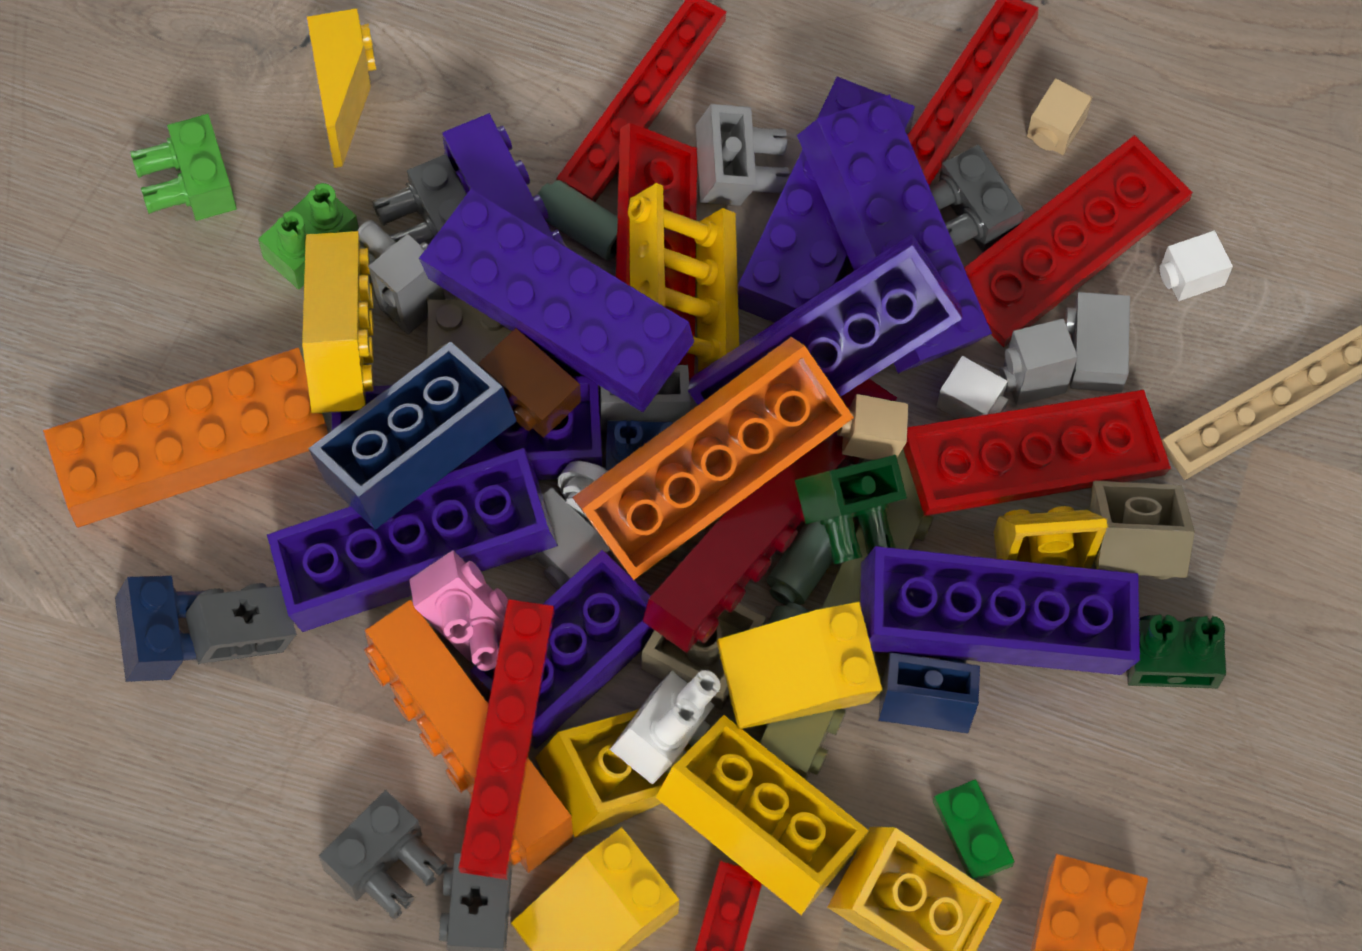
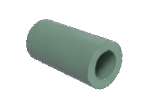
M561 180L555 181L552 185L546 183L540 189L537 195H540L547 209L548 219H545L547 223L607 261L617 254L618 217Z
M820 521L804 524L767 577V583L771 587L769 590L771 596L783 605L787 603L803 605L833 562L825 525H820Z

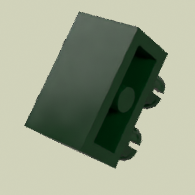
M896 455L795 480L805 523L809 524L820 521V525H825L834 564L863 557L852 519L855 516H858L861 524L867 555L875 546L896 548L890 532L886 508H889L888 503L907 499Z
M1159 614L1139 618L1140 661L1127 670L1128 686L1219 688L1226 676L1225 625L1220 618L1212 616L1209 619L1208 616H1196L1186 618L1184 621H1177L1175 617L1167 614L1165 617Z

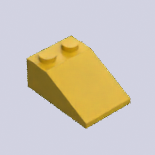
M357 8L307 16L334 168L343 167L371 88L368 71L376 70L369 24L360 25Z
M1069 506L1055 507L1050 509L1048 513L1030 514V511L1024 509L1009 511L1004 516H998L993 532L997 559L1091 569L1108 528L1107 519L1089 510L1074 511V508Z
M859 602L810 611L726 636L716 641L738 729L867 704L882 691Z
M638 710L560 731L535 757L549 787L572 816V829L575 838L612 827L662 804L656 796L669 773L665 772L652 785L610 750ZM688 743L683 750L687 752L691 748L690 744Z
M621 827L579 859L511 922V926L531 951H630L679 913V898Z
M869 827L868 834L860 844L827 908L862 931L900 951H976L1003 899L896 827Z

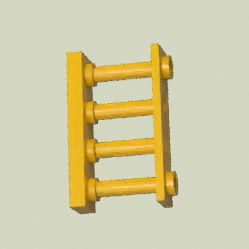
M656 183L630 198L628 217L630 219V286L664 307L668 306L696 316L697 337L693 336L694 343L687 353L697 356L698 372H700L739 346L736 213L722 208L700 221L664 209L663 185ZM664 228L694 238L696 242V259L664 248ZM665 267L695 277L697 298L666 288Z

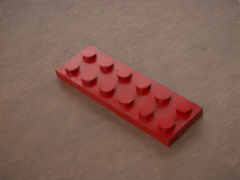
M628 123L620 128L616 278L629 286L630 219L628 217L630 198L658 183L663 185L664 209L695 221L697 216V148L633 123ZM664 228V248L696 259V242L694 238ZM665 267V287L695 297L696 278ZM665 306V308L689 322L692 335L695 337V316ZM686 353L678 365H688L690 382L691 377L694 376L695 355Z
M1135 135L964 267L992 332L991 335L1004 348L1010 343L1013 331L1030 327L1190 201L1193 192Z
M1144 390L907 427V442L903 447L924 516L1093 488V481L1129 482L1164 476L1171 469Z

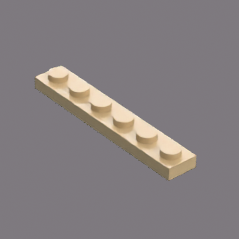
M1362 325L1163 438L1162 443L1166 455L1184 480L1190 478L1361 379Z

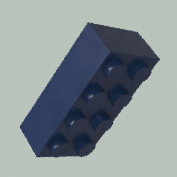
M450 341L308 449L324 481L376 530L517 420L503 387Z

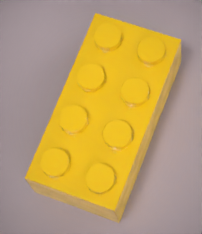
M358 231L306 234L302 346L312 413L360 410L366 405V392L374 391L372 364L366 365L374 363L372 337H369L374 336L372 309H374L373 284L369 283L368 274H370L368 267L370 265L369 249H360Z
M725 715L672 767L656 796L661 803L800 915L806 911L851 860L869 832L867 828L744 730L738 729L737 725Z

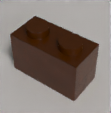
M517 328L478 363L479 367L503 387L517 423L527 431L533 428L543 438L581 403L580 384Z

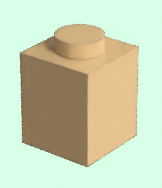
M1055 78L1031 117L1027 137L1032 139L1040 148L1048 151L1053 150L1064 156L1087 118L1092 97Z
M856 394L848 408L854 418L837 430V435L843 437L842 454L870 460L892 455L898 457L907 442L908 404Z

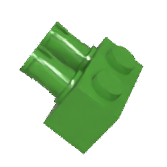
M209 114L169 124L167 127L170 137L167 138V142L145 149L130 151L138 178L174 167L176 171L181 170V173L177 174L178 178L141 187L148 214L186 203L187 207H192L196 221L237 210Z
M325 183L314 186L315 189H311L306 197L289 212L284 213L282 218H279L270 229L258 238L263 259L298 290L304 286L306 234L353 232L359 229L356 214L337 199L333 187Z

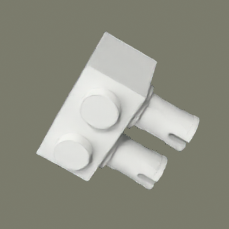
M702 670L687 683L675 672L671 671L651 692L610 750L653 785L665 772L669 773L672 767L686 753L683 750L689 743L693 746L708 730L710 725L704 720L714 707L710 700L717 694L721 686L717 676L710 671Z

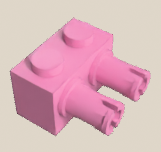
M452 550L409 579L414 608L468 661L472 660L474 665L477 664V668L484 671L494 669L499 651L497 642L501 640L508 598L500 589L492 590L485 583L483 574L472 561L465 562Z

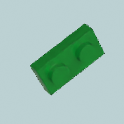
M976 779L934 796L933 803L967 876L975 881H979L1014 865L1013 856Z

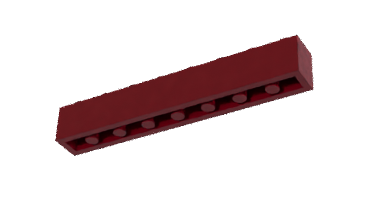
M867 379L840 397L847 408L850 407L856 394L891 401L897 400L896 396L871 379ZM836 431L736 504L719 519L648 600L643 622L686 653L698 640L705 643L716 630L719 624L717 619L724 610L732 612L745 595L746 590L744 587L751 579L754 582H758L764 576L772 562L769 558L776 550L783 553L797 534L795 528L801 521L805 522L795 480L848 467L851 464H860L865 458L842 454L843 437L838 436Z

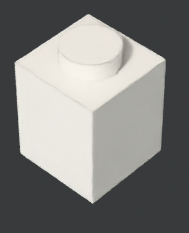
M1214 230L1168 246L1160 265V275L1164 285L1168 289L1172 288L1177 300L1181 301L1224 286L1233 266Z
M962 356L940 389L936 407L957 419L1004 412L1009 402V399L1003 397L1008 381Z

